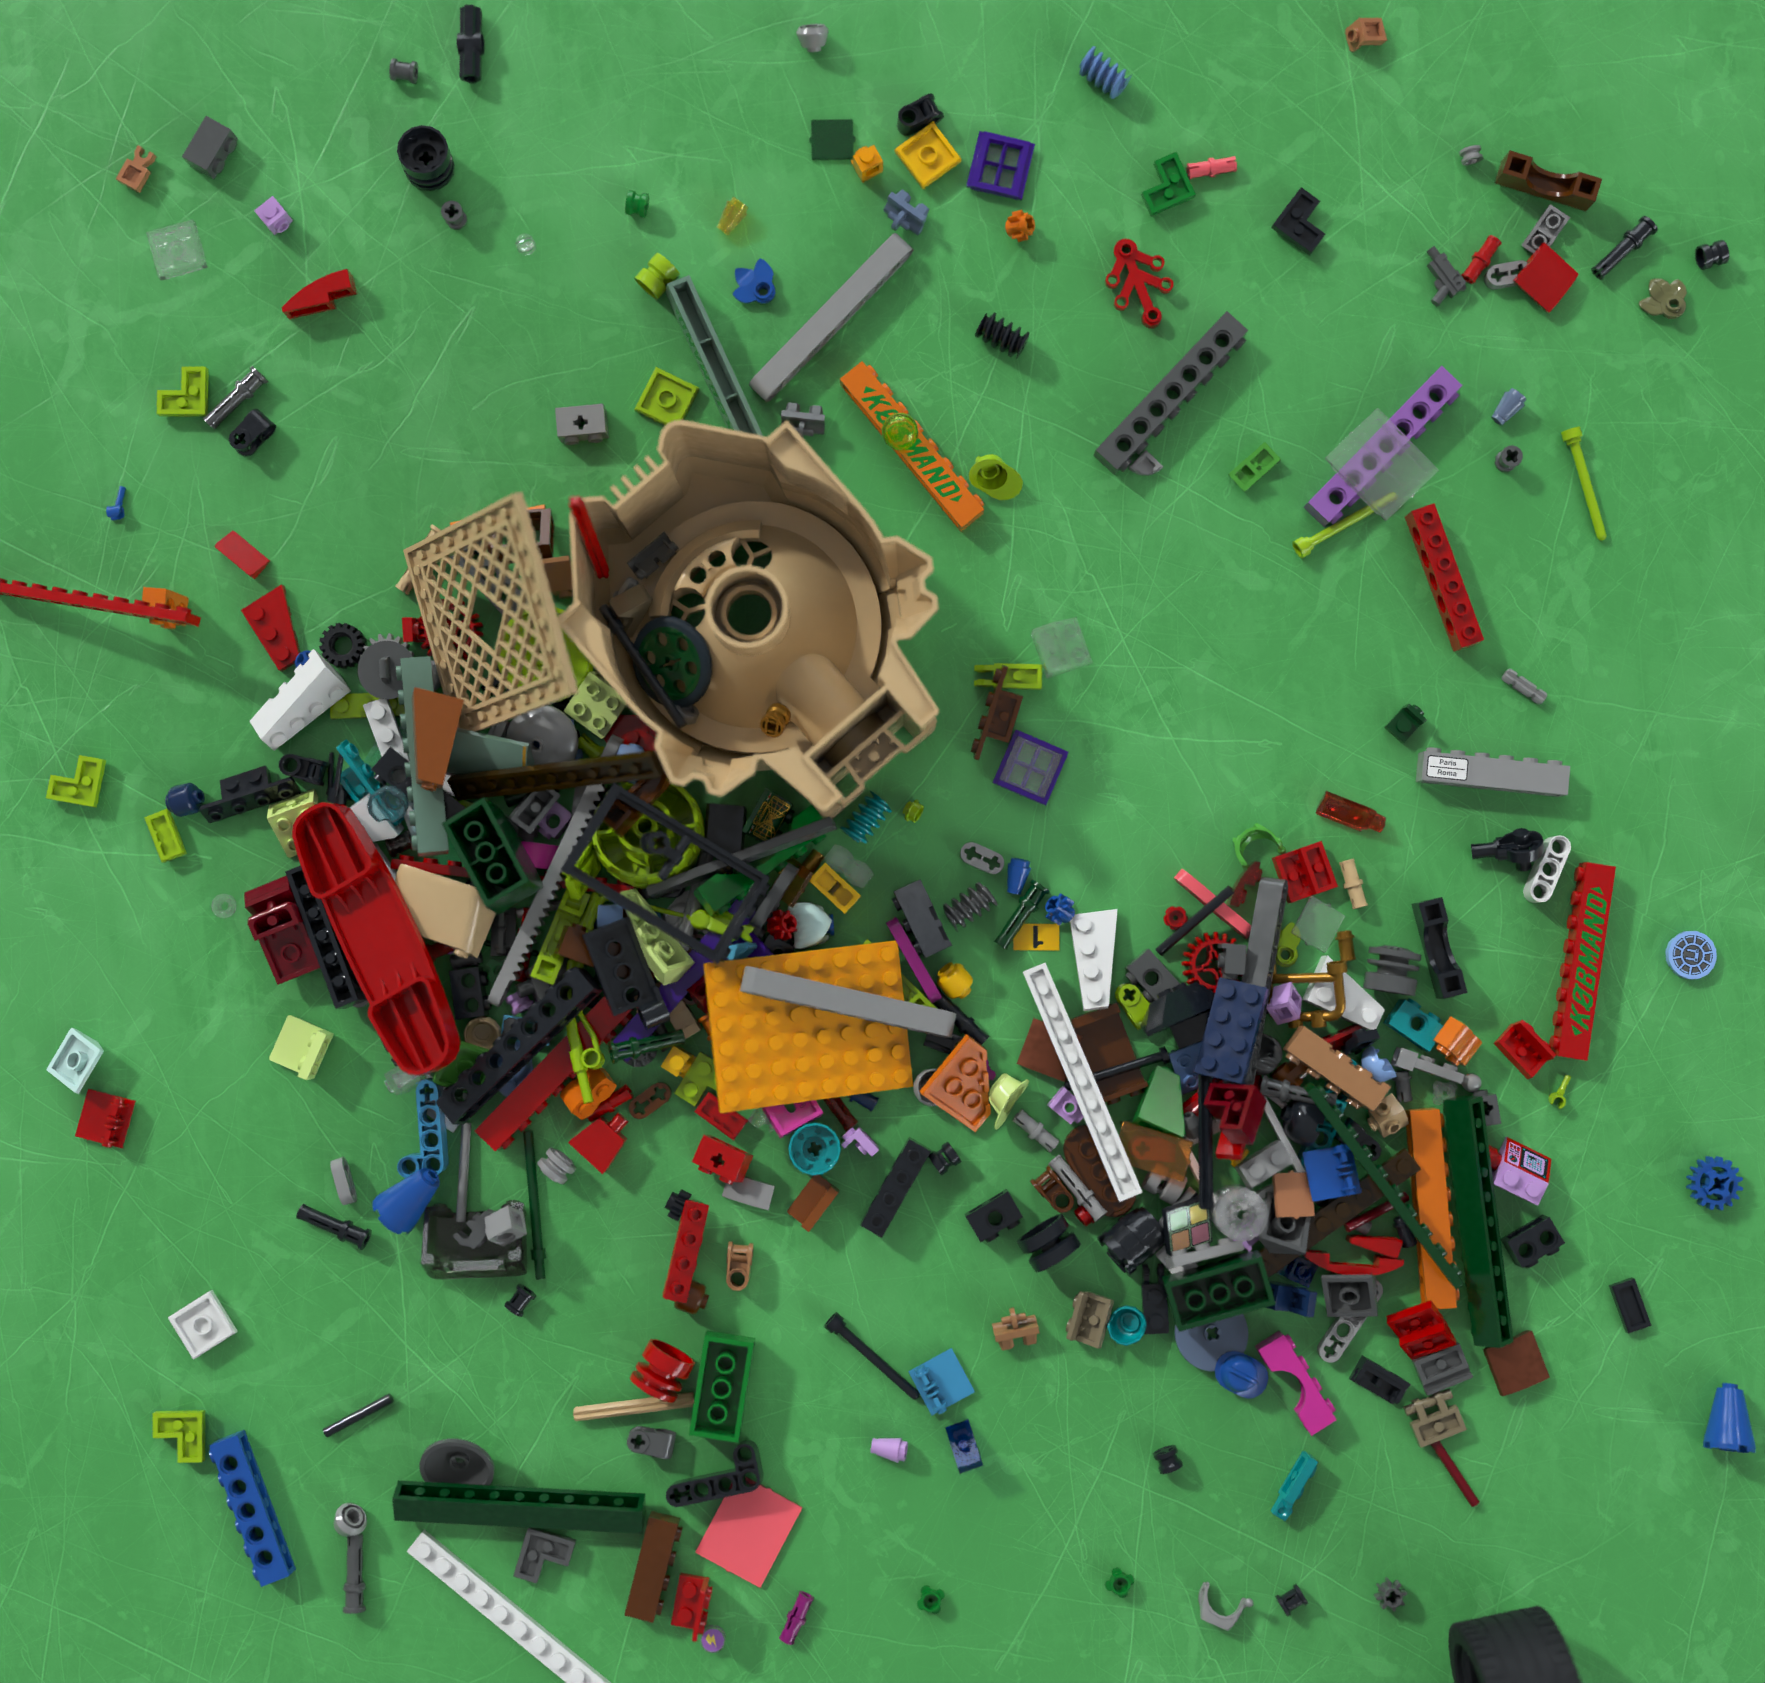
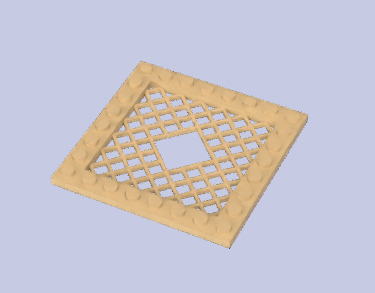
M522 492L513 493L403 550L443 694L464 700L457 728L479 732L579 693L571 668L569 654L564 643L562 629L557 618L555 604L550 593L548 579L541 561V554L534 536V529L527 511V504ZM503 535L508 538L506 548L501 544ZM488 542L494 545L492 555L487 552ZM474 549L479 552L478 562L473 559ZM499 550L504 554L503 563L497 560ZM460 556L465 559L464 569L459 565ZM485 558L490 561L488 570L483 567ZM510 560L515 563L513 573L508 569ZM447 563L452 566L450 575L445 572ZM471 565L476 568L474 577L469 574ZM495 567L501 570L499 580L494 576ZM433 569L438 573L437 581L433 575ZM457 571L462 575L460 584L455 580ZM481 573L486 577L485 586L479 582ZM506 575L511 579L510 588L504 585ZM443 578L448 581L447 590L442 587ZM467 580L472 583L471 593L465 589ZM492 582L497 586L495 595L490 592ZM517 585L522 588L520 597L515 594ZM453 587L458 590L457 599L452 596ZM478 589L504 611L495 651L469 629ZM502 591L508 595L506 604L500 600ZM440 593L445 597L444 604L440 599ZM464 596L469 599L467 608L462 605ZM513 600L519 604L517 613L511 609ZM450 602L455 605L453 614L449 611ZM524 609L529 613L527 622L522 619ZM460 611L465 614L464 623L459 620ZM509 616L515 620L513 629L507 625ZM447 617L452 621L450 629L446 621ZM520 625L525 628L523 638L518 634ZM457 626L462 630L460 638L455 635ZM505 632L511 635L509 644L504 641ZM531 634L536 638L534 647L529 644ZM467 635L472 638L470 647L465 643ZM516 640L521 644L520 654L514 649ZM453 641H455L458 644L457 653L453 645ZM477 644L482 647L481 657L476 653ZM502 647L507 650L505 659L500 656ZM464 650L469 654L467 662L462 659ZM527 650L532 653L531 662L525 659ZM488 653L493 657L491 665L486 662ZM512 656L518 660L516 669L511 665ZM474 659L479 663L477 671L472 668ZM538 659L543 663L541 672L536 668ZM498 662L503 665L502 674L496 671ZM460 665L465 668L464 676L460 669ZM523 665L529 669L527 678L521 674ZM484 668L489 671L488 680L482 676ZM508 672L514 675L512 684L507 680ZM470 674L475 677L474 686L469 683ZM534 675L539 678L538 680L532 682ZM494 677L500 681L498 690L493 686ZM519 680L524 684L521 687H518ZM480 683L486 687L484 695L479 692ZM506 686L510 691L503 693ZM467 689L472 692L470 701L469 695L466 692ZM492 692L496 697L489 699ZM477 698L482 702L476 704Z

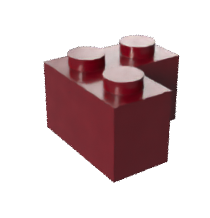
M1210 1083L1204 1106L1215 1119L1221 1120L1219 1129L1231 1143L1253 1145L1267 1100L1255 1085Z

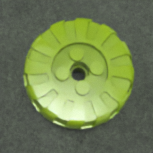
M624 782L619 786L628 791L634 784ZM671 784L652 806L704 837V819L697 802L685 788ZM644 814L622 838L602 822L592 837V842L598 859L611 875L621 882L641 889H646L651 884L663 881L657 877V874L665 864L666 859L661 855H650L642 851L640 839L645 834L642 832L647 827L651 828L649 832H664L669 837L670 847L673 849L682 838L681 836ZM690 843L682 855L684 858L678 866L673 868L667 878L693 869L702 849Z

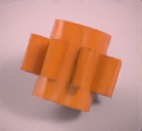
M1023 210L1012 212V216H1009L1005 223L1008 236L1012 237V239L1017 238L1018 242L1028 240V236L1033 235L1035 230L1034 218L1028 212L1023 213Z

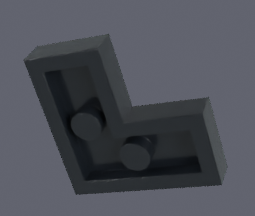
M1301 187L1271 227L1309 256L1325 236L1324 232L1307 221L1320 203V200Z

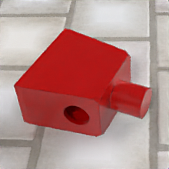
M619 1112L610 1122L601 1116L568 1143L600 1173L604 1174L627 1140L620 1131L629 1121Z

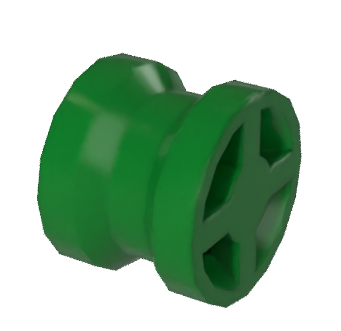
M629 190L626 198L625 213L627 215L635 213L639 217L645 218L649 207V194L643 193L640 195L636 194L635 191Z

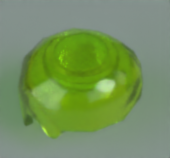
M894 413L888 416L881 428L883 440L894 450H906L913 446L918 438L917 423L906 413Z

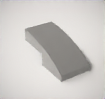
M745 1176L742 1183L733 1182L732 1185L725 1183L722 1196L769 1210L775 1185L753 1180Z

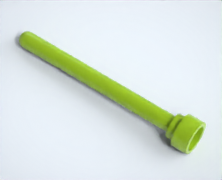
M1580 426L1561 432L1563 442H1566L1567 446L1571 448L1597 539L1602 541L1606 539L1607 534L1579 443L1582 441L1581 437L1583 435Z
M1394 492L1386 494L1310 538L1300 537L1292 542L1296 554L1300 558L1306 557L1311 554V550L1314 549L1315 545L1394 502L1397 499V494Z

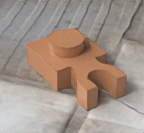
M139 145L135 149L134 160L132 161L127 158L116 177L119 183L138 193L141 192L151 174L147 167L153 164L157 158L152 152H149L146 158H142L145 150Z

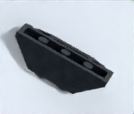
M1183 982L1173 987V992L1168 988L1158 993V999L1149 1004L1141 1028L1149 1037L1211 1010L1215 993L1197 982L1186 985Z

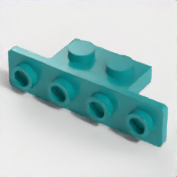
M347 739L341 742L336 748L349 765L348 768L341 772L340 783L355 803L370 793L393 825H399L404 820V813L400 805L396 802L394 803L390 798L386 786H383L373 778L374 771L371 770L372 768L369 764L364 763L360 758L356 746L349 743Z

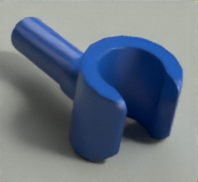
M123 486L119 488L115 506H107L106 514L108 517H111V520H120L125 516L122 505L126 488Z

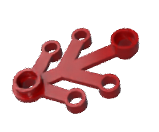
M1121 239L1115 244L1113 252L1117 260L1111 273L1106 276L1105 285L1109 289L1118 287L1120 282L1119 275L1124 265H1126L1129 274L1120 295L1116 296L1114 300V307L1118 311L1125 310L1129 304L1128 298L1131 291L1135 287L1144 309L1142 323L1147 328H1155L1160 324L1162 314L1158 308L1153 306L1144 283L1159 289L1163 294L1170 293L1174 283L1169 277L1161 279L1138 269L1135 262L1148 265L1152 271L1159 272L1165 264L1162 256H1149L1138 251L1134 241ZM1128 247L1130 252L1123 253L1122 248ZM1153 261H1160L1161 266H1154ZM1113 277L1116 279L1117 282L1115 284L1109 283L1108 279ZM1162 283H1169L1170 288L1164 289ZM1119 299L1124 300V301H1125V305H1124V306L1118 305V304H1117V300H1119ZM1155 313L1157 318L1150 319L1148 314Z

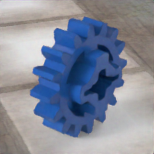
M1706 1156V1162L1698 1159V1167H1690V1170L1694 1172L1693 1175L1686 1176L1687 1179L1691 1180V1184L1687 1185L1686 1188L1694 1191L1690 1197L1698 1199V1205H1706V1208L1713 1210L1714 1207L1723 1210L1724 1204L1730 1207L1733 1206L1731 1199L1739 1200L1740 1197L1736 1194V1191L1743 1190L1741 1186H1738V1182L1742 1181L1743 1177L1736 1176L1739 1168L1731 1167L1732 1162L1729 1160L1723 1161V1157L1716 1156L1713 1159L1711 1156ZM1711 1167H1720L1723 1170L1716 1172ZM1713 1194L1717 1196V1199H1709L1706 1196Z

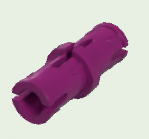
M800 1591L792 1611H789L787 1614L788 1620L779 1639L788 1645L794 1644L801 1625H804L806 1622L805 1616L814 1600V1597L809 1593Z

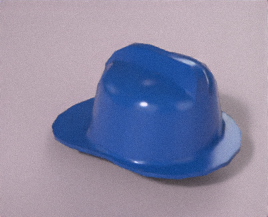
M1229 1351L1221 1355L1216 1362L1215 1377L1218 1383L1225 1389L1248 1399L1259 1396L1265 1390L1268 1383V1372L1265 1366L1258 1360L1242 1352Z

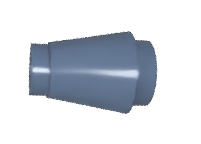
M1511 388L1508 392L1504 393L1491 418L1497 424L1503 426L1505 422L1525 406L1524 402L1527 399L1519 391Z

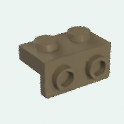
M1079 1291V1294L1075 1296L1073 1301L1074 1312L1072 1318L1069 1319L1066 1326V1339L1076 1340L1095 1348H1101L1115 1300L1090 1291Z

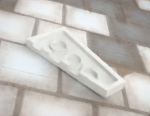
M1118 909L1074 914L1072 920L1069 921L1083 1011L1107 1009L1109 1006Z

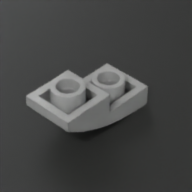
M1550 204L1521 246L1532 254L1543 242L1550 247L1570 217Z

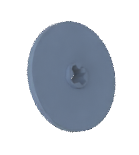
M1243 1314L1181 1332L1178 1331L1175 1324V1341L1179 1352L1191 1365L1202 1370L1215 1371L1216 1362L1221 1355L1229 1351L1244 1353L1248 1343V1326ZM1215 1327L1216 1338L1210 1337L1208 1339L1207 1328L1213 1329Z

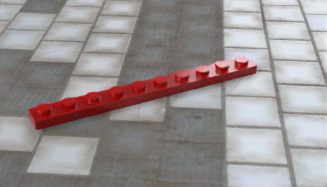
M0 578V595L199 627L201 617L191 614V609L176 606V610H170L171 606L155 603V607H151L149 602L134 600L133 604L129 603V599L114 596L113 600H108L109 596L93 593V597H89L88 593L73 590L72 594L67 593V589L52 587L51 591L47 590L48 587L32 583V587H27V583L12 580V584H8V580Z
M400 855L399 860L391 859L390 869H398L400 864H405L434 874L470 878L465 867H462V862L448 860L447 865L438 864L439 859L424 858L423 862H415L414 856ZM544 871V876H540L542 881L547 871ZM595 877L596 880L618 893L636 888L620 880H617V884L607 883V878ZM565 881L559 882L562 888H567ZM588 887V889L586 890V891H593V892H595L594 890L590 889L589 887Z

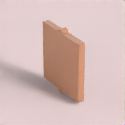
M1291 1170L1288 1173H1276L1272 1176L1276 1218L1292 1217L1295 1220L1299 1217L1315 1216L1314 1202H1312L1306 1172L1295 1173Z

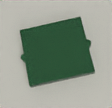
M853 119L811 120V137L809 142L812 143V160L853 159V143L856 141L855 136H853Z

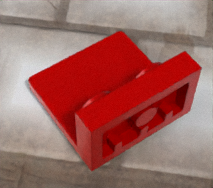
M680 1573L671 1625L694 1629L692 1641L697 1642L698 1635L704 1634L708 1611H704V1609L708 1610L713 1587L708 1586L709 1577Z

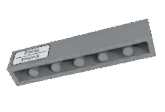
M1426 748V751L1418 753L1416 782L1555 797L1568 795L1570 766L1562 765V761L1547 760V764L1538 763L1537 758H1523V761H1516L1514 756L1499 755V759L1489 758L1490 754L1475 753L1474 756L1465 755V751L1451 750L1449 754L1441 753L1440 748Z

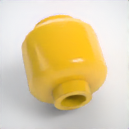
M950 962L938 971L937 984L948 998L954 999L959 997L963 999L971 992L972 989L970 987L973 983V978L962 964Z

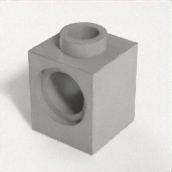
M509 1205L484 1218L486 1225L485 1233L488 1240L501 1246H505L527 1234L523 1212Z

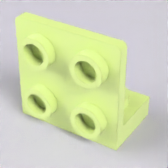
M596 670L588 673L578 688L579 693L574 694L564 712L603 739L624 708L629 707V705L603 675Z
M315 789L269 805L267 820L288 858L297 855L292 838L293 825L297 817L308 808L318 804V795Z
M289 1015L286 1018L269 1060L298 1072V1077L302 1079H314L334 1033Z

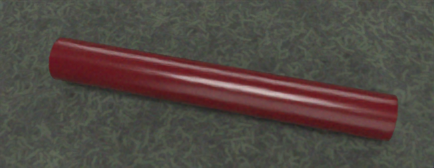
M1403 1192L1404 1196L1400 1199L1403 1203L1409 1201V1196L1406 1192ZM1386 1201L1349 1220L1344 1224V1228L1347 1232H1350L1394 1208L1389 1201Z
M1437 1441L1430 1444L1470 1506L1478 1505L1480 1501L1441 1442Z

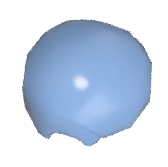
M1372 1046L1365 1048L1361 1057L1362 1068L1373 1074L1372 1079L1377 1082H1385L1396 1077V1073L1388 1059L1378 1058L1377 1053L1379 1049H1374Z

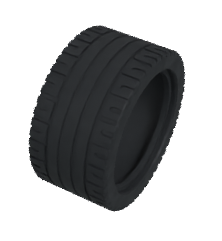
M1532 1606L1455 1622L1449 1629V1656L1454 1683H1582L1560 1629L1543 1607Z

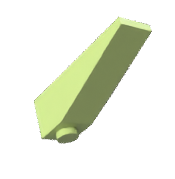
M636 888L620 893L657 916ZM625 910L627 916L630 917L645 959L655 978L663 985L677 982L695 963L677 940Z

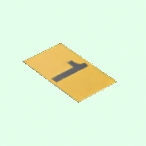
M1023 924L1013 939V950H1059V925Z

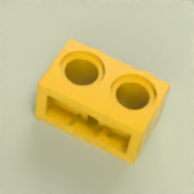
M826 863L809 879V882L844 914L861 898V895Z

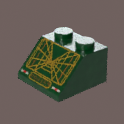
M765 788L742 832L759 842L782 835L783 832L780 830L784 822L789 824L795 813L792 810L794 805Z

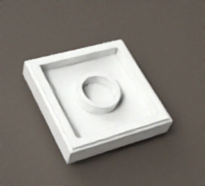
M213 1290L168 1317L193 1360L238 1332Z

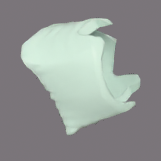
M808 902L792 903L788 906L790 914L797 921V931L793 932L794 947L796 949L819 945L829 939V935H826L830 928L832 920L823 911L824 908L822 906Z

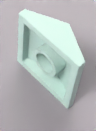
M70 1028L46 1070L73 1092L79 1094L104 1050L96 1040L75 1028Z

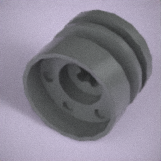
M1395 946L1369 947L1368 953L1379 955V960L1367 959V963L1377 966V971L1365 972L1363 988L1415 996L1418 980L1407 977V971H1419L1420 967L1409 965V960L1421 961V955L1406 948Z

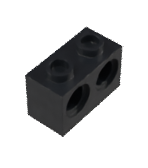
M483 967L449 971L455 1020L489 1015L492 1004L487 1002L489 995H486L485 986H488L489 981L487 979L488 974L486 971H483ZM468 974H472L475 977V984L471 988L465 984V977ZM471 998H475L479 1004L475 1012L468 1008V1002Z
M1545 1215L1535 1218L1501 1238L1513 1262L1521 1268L1533 1267L1539 1262V1258L1544 1255L1551 1256L1560 1250L1559 1247L1565 1244L1551 1218ZM1544 1231H1547L1549 1238L1545 1243H1541L1540 1236ZM1526 1243L1528 1250L1524 1255H1520L1519 1247Z

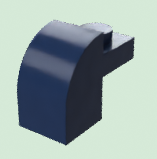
M1269 1281L1276 1305L1266 1308L1276 1311H1290L1305 1317H1314L1317 1292L1307 1290L1306 1287Z

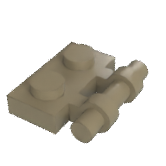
M1450 1389L1436 1392L1421 1400L1419 1398L1411 1401V1404L1403 1406L1407 1416L1414 1413L1417 1414L1418 1419L1409 1423L1420 1448L1467 1430L1458 1406L1452 1405L1447 1407L1445 1401L1453 1398ZM1437 1405L1439 1411L1426 1415L1424 1409Z

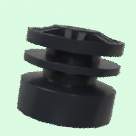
M420 125L412 127L403 133L398 141L397 153L410 183L418 189L425 191L438 190L448 184L454 174L455 165L446 138L441 132L431 126Z

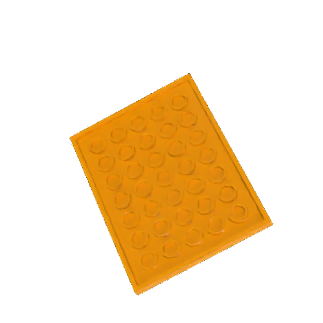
M896 940L726 960L724 962L719 961L718 964L714 962L703 963L720 1113L913 1087L907 1029L740 991L745 966H750L904 1001L899 948Z

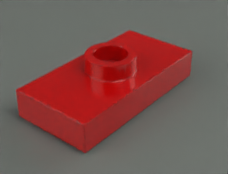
M710 1091L694 1111L733 1141L748 1122V1119L737 1111L720 1113L718 1098Z

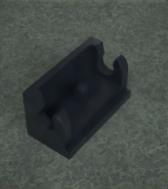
M1361 1355L1349 1377L1353 1382L1388 1402L1397 1405L1411 1385L1402 1377Z

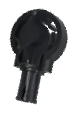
M1525 828L1516 829L1511 833L1505 834L1503 837H1496V840H1493V842L1471 844L1472 859L1495 857L1498 861L1507 860L1516 863V870L1518 871L1530 870L1532 868L1531 862L1539 859L1544 854L1542 835L1537 831H1529Z

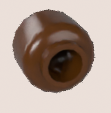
M692 1280L687 1302L673 1301L675 1309L691 1315L697 1314L700 1308L705 1309L709 1295L705 1294L706 1286Z

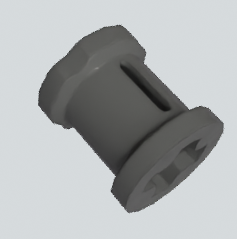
M392 58L389 69L390 79L392 81L397 79L408 80L412 84H416L418 79V63L416 61H412V63L399 62L396 58Z
M456 201L444 203L441 208V215L449 227L459 230L465 226L467 216L463 212L461 205Z
M1514 445L1505 447L1495 457L1496 468L1499 471L1505 472L1513 470L1514 467L1522 462L1523 453L1521 449ZM1508 456H1510L1512 459L1509 462L1505 459Z

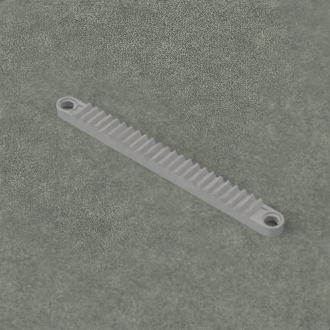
M612 735L601 757L617 755L620 745L624 744V739ZM605 784L586 787L542 881L543 888L537 892L489 994L488 1003L500 1007L513 980L520 979L521 976L517 972L524 970L525 967L522 965V962L529 960L526 953L533 951L530 944L537 943L534 935L541 934L538 927L545 925L542 918L549 917L550 914L547 908H553L554 906L551 899L558 898L555 891L562 889L559 882L566 879L560 870L583 834L584 829L588 826V820L593 818L594 814L592 812L597 809V801L604 800L601 792L608 791Z

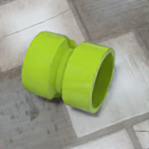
M656 253L648 262V269L643 268L634 279L646 293L658 300L666 291L665 285L675 281L680 273L669 260Z

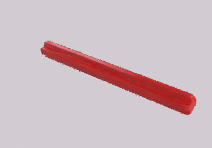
M571 496L569 498V508L598 579L603 577L607 579L610 570L583 498L581 496L576 498Z

